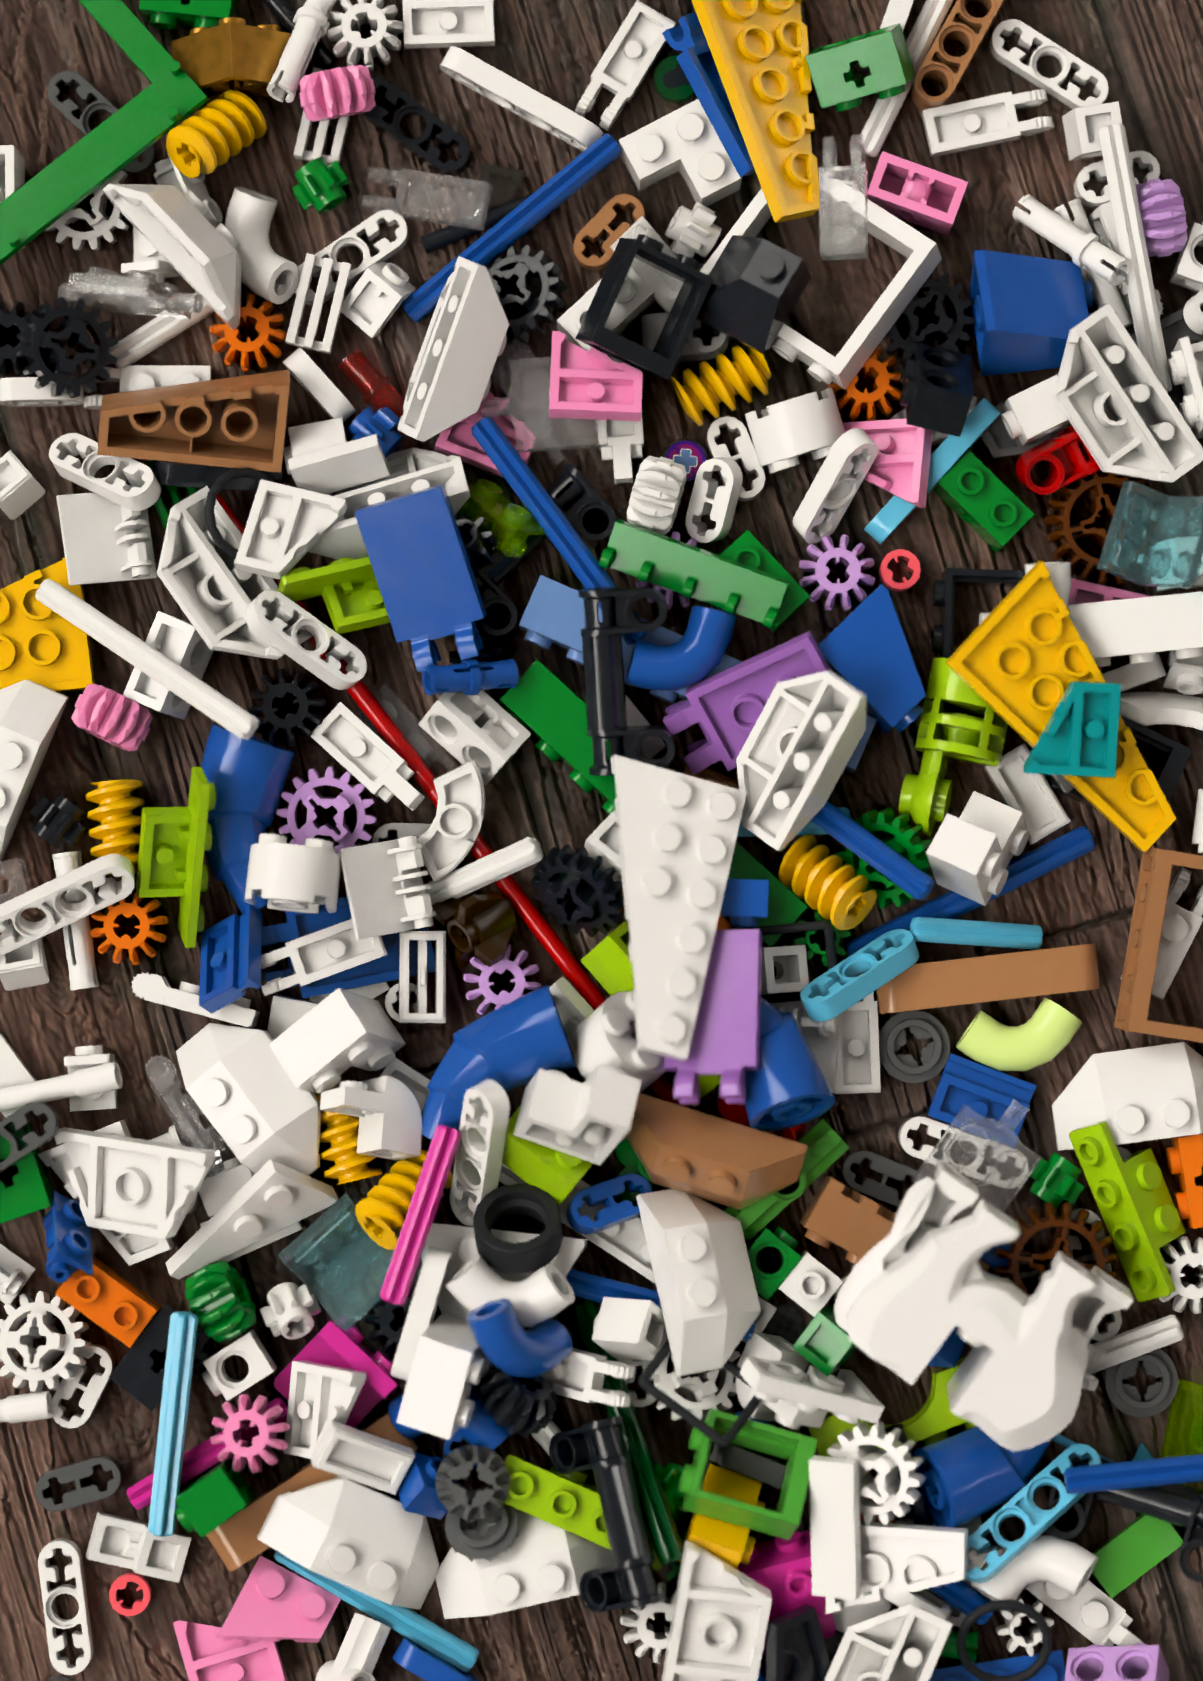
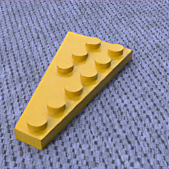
M691 0L774 222L778 223L814 215L821 209L817 157L812 154L811 132L815 130L814 114L809 113L808 94L812 91L811 73L805 57L809 54L807 26L802 22L801 2L803 0Z
M1038 561L945 662L957 676L1032 748H1034L1071 681L1106 683L1085 641H1082L1069 616L1070 612L1066 604L1059 597L1049 578L1050 574L1043 561ZM1119 713L1115 777L1062 776L1140 851L1146 852L1176 820V817L1152 770L1148 769L1138 750L1137 742L1130 728L1126 726Z

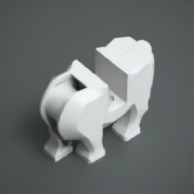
M941 1161L935 1172V1181L930 1177H926L916 1182L907 1190L897 1210L891 1232L875 1245L852 1269L836 1298L834 1305L835 1321L849 1333V1339L870 1358L894 1371L910 1385H913L955 1325L958 1326L957 1333L974 1347L946 1384L951 1412L975 1424L1000 1446L1013 1452L1032 1448L1050 1440L1072 1422L1080 1401L1083 1378L1088 1365L1087 1344L1092 1339L1096 1327L1104 1315L1114 1310L1128 1309L1134 1299L1128 1287L1097 1266H1094L1089 1271L1060 1251L1053 1258L1051 1269L1042 1274L1040 1284L1032 1296L1025 1294L1010 1280L982 1271L978 1260L983 1255V1252L995 1245L1015 1241L1021 1234L1019 1223L981 1198L972 1215L950 1225L951 1220L958 1213L973 1205L979 1197L977 1186L972 1181Z

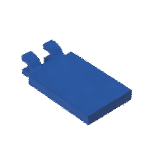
M694 12L684 15L678 20L679 26L669 28L662 34L670 47L682 51L676 59L740 178L755 173L697 14Z
M444 483L358 508L354 514L396 641L399 643L411 640L412 654L417 672L425 670V666H437L436 662H440L441 657L434 639L455 634L461 660L478 656L480 654L479 650H482L484 645L475 621L483 619L487 614Z
M348 896L338 898L335 913H328L326 905L319 906V914L285 911L286 923L262 927V947L280 943L285 945L289 941L352 919ZM429 927L408 931H429ZM399 932L381 936L388 955L300 987L302 999L330 994L338 988L349 990L398 980ZM409 940V977L417 976V941ZM427 941V973L435 972L436 962L432 942ZM287 957L289 969L265 973L266 983L279 977L285 978L295 974L289 957Z

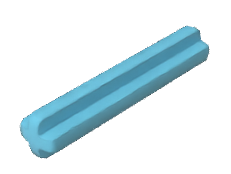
M914 917L910 924V932L915 942L1037 950L1042 945L1043 931L1039 925L931 917Z

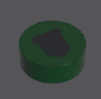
M678 55L663 59L656 67L654 73V87L657 94L663 100L674 104L686 102L695 94L676 59Z

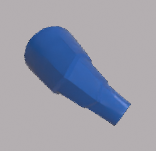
M212 723L201 763L208 782L214 783L216 791L214 810H208L207 823L210 824L212 831V846L210 851H205V854L216 880L223 881L241 913L245 914V907L251 905L244 901L250 847L252 844L259 842V835L266 834V828L273 822L294 752L254 736L244 740L223 726ZM256 897V904L251 906L258 910L267 905L268 899Z
M548 984L486 1014L453 1034L454 1042L427 1086L430 1093L421 1113L422 1134L432 1140L438 1125H445L459 1131L465 1092L486 1079L498 1082L505 1092L528 1084L539 1068L546 1071L556 1070L561 1072L577 1067Z
M761 997L760 1070L746 1071L745 1107L751 1128L760 1131H778L804 1124L821 1116L834 1105L835 1099L793 1013L781 1012Z
M976 1426L937 1443L916 1449L912 1456L923 1457L924 1460L916 1469L918 1473L926 1476L925 1482L921 1485L934 1525L937 1527L959 1528L1013 1498L1031 1481L1033 1472L1045 1455L1053 1438L1032 1448L1013 1452L1000 1446Z

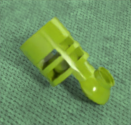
M933 658L923 705L924 711L921 714L915 749L923 752L919 775L906 773L899 799V813H908L915 825H922V832L927 836L932 835L936 822H943L949 811L953 781L945 779L948 759L979 765L998 766V762L1002 758L1008 724L945 664L948 658ZM948 708L985 715V717L981 719L970 715L948 712Z

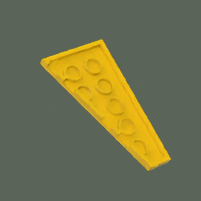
M65 557L42 570H36L24 576L23 579L0 589V689L26 679L59 693L85 690L87 685L95 684L89 635L39 602L35 596L41 583L46 579H50L85 601L83 585L69 586Z

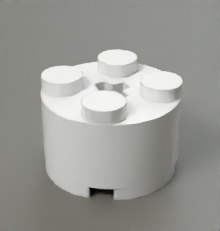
M832 387L821 391L823 398L819 400L817 392H812L767 406V409L761 410L763 418L758 419L756 411L745 414L760 467L768 465L771 474L799 465L798 456L811 452L813 461L827 457L836 440L845 433Z
M260 834L259 842L252 844L250 847L244 901L255 905L256 897L268 899V909L308 914H319V906L326 905L328 913H335L342 867L340 854L336 853V849L333 848V842L306 839L305 846L288 844L287 837Z
M633 989L631 992L623 991L613 994L576 1027L573 1032L572 1042L576 1039L578 1051L573 1056L578 1070L585 1079L589 1077L597 1065L616 1067L625 1071L628 1076L642 1080L639 1093H642L664 1074L666 1070L664 1069V1056L638 1050L633 1001L635 989Z

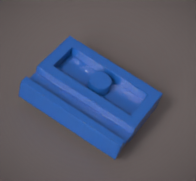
M251 905L245 907V914L240 917L233 914L201 932L199 1006L211 1014L245 996L246 989L250 986L254 989L261 987L262 913Z
M950 1053L929 1106L927 1116L1014 1148L1037 1085Z

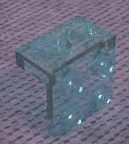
M1123 481L1097 569L1140 586L1191 587L1202 567L1203 497L1169 496L1135 481Z
M346 1193L278 1254L283 1264L311 1289L334 1323L342 1330L349 1329L381 1300L380 1292L394 1250H386L376 1244L363 1231L355 1214L357 1203Z

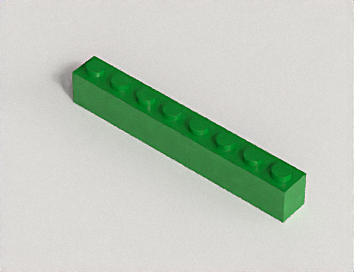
M536 660L519 678L516 688L509 689L500 699V703L513 718L540 739L535 744V747L554 764L561 758L573 769L568 777L587 794L595 789L607 800L602 808L610 815L615 810L614 775L594 776L589 774V767L593 765L592 737L587 736L586 704L542 663ZM607 740V758L611 760L610 742ZM735 843L728 879L769 880L768 917L766 919H757V927L794 923L808 906L739 843ZM783 934L762 935V943L766 947H772Z

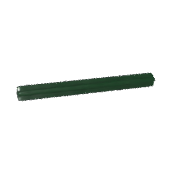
M587 1300L575 1305L573 1315L586 1351L607 1356V1360L618 1361L617 1358L612 1357L591 1340L594 1332V1320L600 1311L598 1302ZM604 1374L602 1389L619 1390L629 1394L624 1379ZM632 1400L630 1407H617L605 1404L609 1418L623 1416L624 1423L620 1425L626 1453L632 1456V1466L644 1519L659 1563L669 1565L678 1562L683 1557L684 1549Z

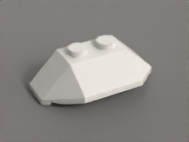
M108 184L103 189V192L110 202L232 330L236 329L240 325L242 260L234 249L240 244L234 235L222 223L216 228L204 217L209 210L190 190L183 195L174 185Z
M458 256L453 270L455 271L448 277L439 296L409 380L403 404V415L397 427V430L422 442L478 412L481 401L489 393L491 387L490 376L497 357L502 354L506 346V332L509 323L487 268Z
M1110 303L1103 305L1071 328L1053 397L1101 471L1173 483L1202 462L1203 447Z
M414 447L390 454L386 458L390 473L389 477L326 494L346 499L347 509L344 515L308 552L334 559L351 557L355 560L369 557L354 512L358 508L443 483L454 515H456L471 496L461 457L455 455L446 456L435 451Z
M205 486L170 509L157 575L210 650L278 660L285 654L256 634L249 627L246 620V609L249 603L264 591H278V586L271 577L237 570L234 564L235 558L229 557L215 544L206 524L204 510L207 494L210 489L208 486ZM216 499L214 508L216 526L223 539L238 550L242 535ZM267 606L265 608L267 610L265 617L272 621L274 610ZM292 621L286 622L288 625L282 630L284 633L293 625ZM306 630L297 631V640L300 645L312 637V634Z
M831 670L776 684L736 759L739 790L747 792L743 807L744 812H742V826L775 850L781 851L824 807L866 730V695Z
M29 679L0 689V864L69 699L68 696Z
M208 1023L176 1051L185 1089L237 1159L253 1173L256 1174L272 1159L310 1176L320 1168V1101L314 1093L295 1087L269 1046L273 1039L266 1030Z
M1185 1042L1092 1054L1051 1105L1057 1150L1074 1149L1069 1138L1071 1131L1102 1121L1107 1123L1116 1145L1203 1133V1057Z
M668 1189L639 1194L636 1196L676 1376L680 1377L721 1369L761 1312L741 1222L700 1197L679 1190Z
M341 1476L307 1486L292 1493L287 1492L277 1495L257 1536L258 1540L315 1573L389 1605L421 1609L440 1566L426 1516L404 1511L401 1501Z
M516 1509L519 1517L518 1537L514 1538L508 1552L502 1551L495 1555L492 1561L474 1559L471 1562L466 1556L459 1552L455 1553L454 1549L450 1548L441 1562L435 1577L444 1619L489 1616L580 1595V1581L583 1574L590 1570L613 1565L612 1551ZM477 1519V1527L470 1529V1531L477 1530L479 1535L485 1540L489 1534L488 1527L495 1525V1523H487L486 1519Z
M908 1604L846 1628L824 1681H929L953 1624Z

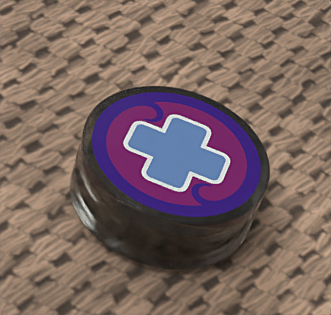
M679 439L672 442L666 448L663 457L672 459L675 463L685 466L687 479L684 486L694 484L700 465L708 460L703 446L692 439Z

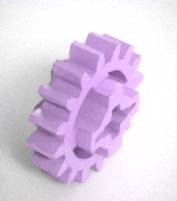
M334 766L327 767L324 777H320L315 768L309 769V781L307 783L297 776L292 780L297 791L295 793L283 791L281 797L289 802V806L277 810L276 815L287 818L288 822L278 829L279 833H291L293 839L289 844L305 846L306 839H313L316 835L331 836L335 842L339 843L333 846L336 849V853H339V849L359 846L356 842L358 839L370 841L373 836L364 827L365 824H372L377 821L376 816L366 814V808L375 803L374 798L363 799L360 793L364 790L365 786L362 783L352 786L349 783L352 775L349 771H346L341 778H336ZM329 785L340 788L343 792L337 797L323 796L314 787ZM300 800L303 801L302 803L307 808L306 823L301 828H299L297 822V808ZM352 804H355L357 823L352 832L346 823L347 809ZM318 805L325 809L331 806L336 808L338 813L333 817L337 823L336 826L333 827L330 823H325L322 826L318 824L316 820L320 815V811L317 809Z

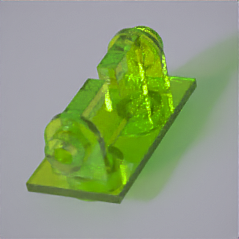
M478 479L477 482H467L471 496L458 511V515L461 517L464 514L473 523L479 517H483L489 526L492 523L490 531L499 540V544L495 547L505 556L521 557L527 549L525 541L528 535L544 534V530L530 519V512L508 501L501 495L503 491L498 485L485 479Z

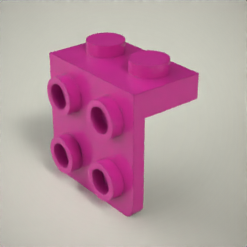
M334 1316L292 1361H310L366 1372V1380L345 1425L355 1428L398 1385L400 1379L390 1376L393 1362L384 1353L378 1350L373 1354L361 1342L365 1336L347 1318L340 1322ZM292 1361L274 1380V1387L287 1400H289Z
M811 1529L803 1532L795 1531L789 1540L776 1537L775 1539L755 1544L748 1565L739 1563L737 1570L771 1590L772 1603L768 1621L807 1604L816 1608L823 1638L832 1637L836 1632V1626L832 1613L825 1614V1597L812 1595ZM767 1631L762 1655L767 1654Z

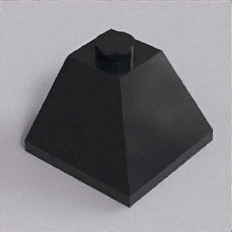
M732 235L708 275L714 278L696 320L766 355L812 277L803 258L763 238Z

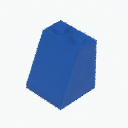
M988 250L974 251L969 300H972L973 303L971 314L975 318L973 327L981 376L1060 368L1070 329L1089 316L1088 307L1093 305L1091 281L1083 280L1079 266L1070 261Z
M881 584L818 647L831 671L866 695V715L877 719L875 724L886 735L893 727L901 733L924 711L918 703L926 694L890 594Z

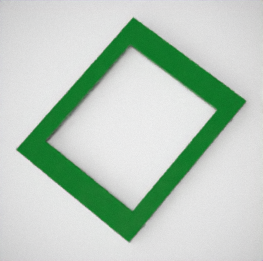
M78 0V2L151 84L0 203V265L208 101V97L181 68L180 63L171 57L122 0Z

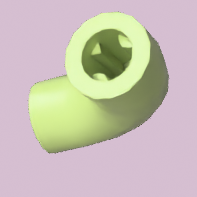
M1047 998L1043 999L1032 1017L1026 1023L1019 1026L1004 1025L980 1010L961 1036L956 1048L973 1060L998 1071H1028L1052 1061L1070 1043L1082 1022L1068 1010Z

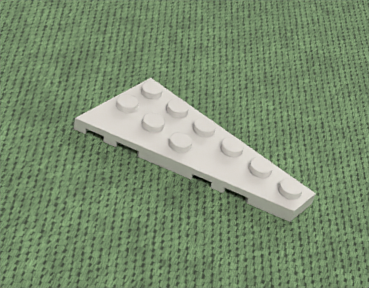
M614 755L611 757L612 775L615 777L616 799L614 801L616 817L619 819L621 840L619 854L625 916L629 924L630 944H628L634 977L635 992L633 993L638 1050L684 1061L688 1058L747 792Z

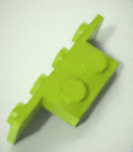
M344 557L333 561L329 566L315 569L299 567L291 570L280 579L278 592L293 602L323 596L332 625L338 634L390 623L369 557L355 560L351 557Z
M192 767L188 807H142L136 891L139 898L180 897L177 927L185 948H195L197 932H203L204 910L203 906L199 905L200 892H206L208 888L207 866L203 864L204 851H210L212 846V831L210 824L207 823L208 810H214L216 804L215 785L213 782H208L202 767Z
M1105 1121L1071 1131L1069 1138L1109 1235L1114 1240V1247L1137 1301L1143 1302L1160 1298L1175 1292V1286L1159 1248L1183 1235L1186 1231L1152 1149L1148 1148L1137 1151L1122 1160Z
M512 1454L506 1457L505 1464L509 1471L510 1489L504 1502L505 1504L611 1550L596 1485L586 1481L588 1477L586 1472L578 1471L570 1474H561L553 1466L548 1471ZM647 1528L652 1554H654L655 1562H653L651 1565L653 1569L659 1570L661 1569L662 1564L659 1563L652 1539Z

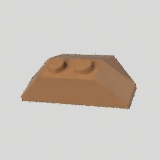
M638 1093L631 1127L626 1133L628 1141L652 1183L686 1192L738 1210H742L796 1183L808 1145L641 1093Z

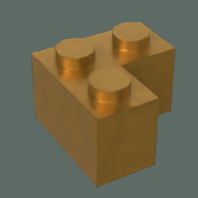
M223 18L219 20L218 26L212 28H193L190 30V35L172 41V58L180 63L181 68L208 97V101L217 99L220 94L228 90H237L241 93L272 98L266 88L276 71L291 33L281 32L279 25L263 24L250 26L246 25V20L243 18Z

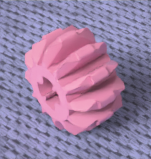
M351 65L304 75L299 80L301 108L304 109L306 119L313 122L362 114L363 112L371 111L376 106L374 80L371 79L369 68L363 65Z
M97 684L86 686L83 694L79 695L74 705L76 708L71 716L78 728L100 740L127 751H136L141 742L145 741L153 719L146 707L127 698L125 695Z
M241 1394L238 1399L239 1409L231 1402H225L222 1405L223 1411L229 1417L228 1420L220 1417H214L212 1420V1424L215 1427L223 1428V1435L212 1436L210 1438L211 1444L225 1443L226 1447L220 1451L217 1457L223 1462L235 1455L232 1469L236 1472H241L248 1461L251 1472L259 1473L262 1471V1458L269 1465H276L278 1463V1458L272 1451V1447L280 1450L288 1448V1442L278 1439L277 1432L290 1430L289 1423L275 1424L274 1420L281 1415L283 1409L276 1405L266 1411L268 1404L266 1396L259 1395L252 1405L249 1395ZM250 1420L252 1421L250 1427L259 1428V1436L252 1438L253 1446H249L250 1440H242L241 1431L248 1429V1421Z

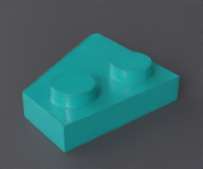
M1071 681L1023 766V772L1031 774L1115 777L1121 684Z

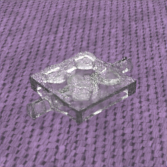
M89 267L88 273L70 272L68 284L62 283L58 290V297H65L67 302L83 299L85 306L96 305L112 313L191 319L192 312L200 313L203 308V297L201 294L179 293L176 285L157 282L155 274L141 270H129L128 276H116V272L113 270Z
M551 357L510 359L511 385L508 397L482 399L481 401L482 418L509 415V419L515 429L516 451L518 453L608 446L607 420L549 418Z
M1013 1098L1000 1120L997 1121L996 1119L983 1117L964 1104L913 1177V1182L916 1183L926 1177H930L935 1181V1172L942 1161L972 1181L978 1188L979 1197L972 1206L958 1213L957 1217L965 1218L972 1215L981 1198L1004 1213L1042 1159L1038 1153L1024 1145L1014 1132L1029 1109Z

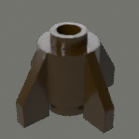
M490 891L484 895H473L458 899L450 898L432 905L433 911H436V916L433 917L443 926L447 925L449 937L457 947L454 953L453 965L459 970L470 964L472 957H479L489 967L504 958L516 927V909L509 898Z

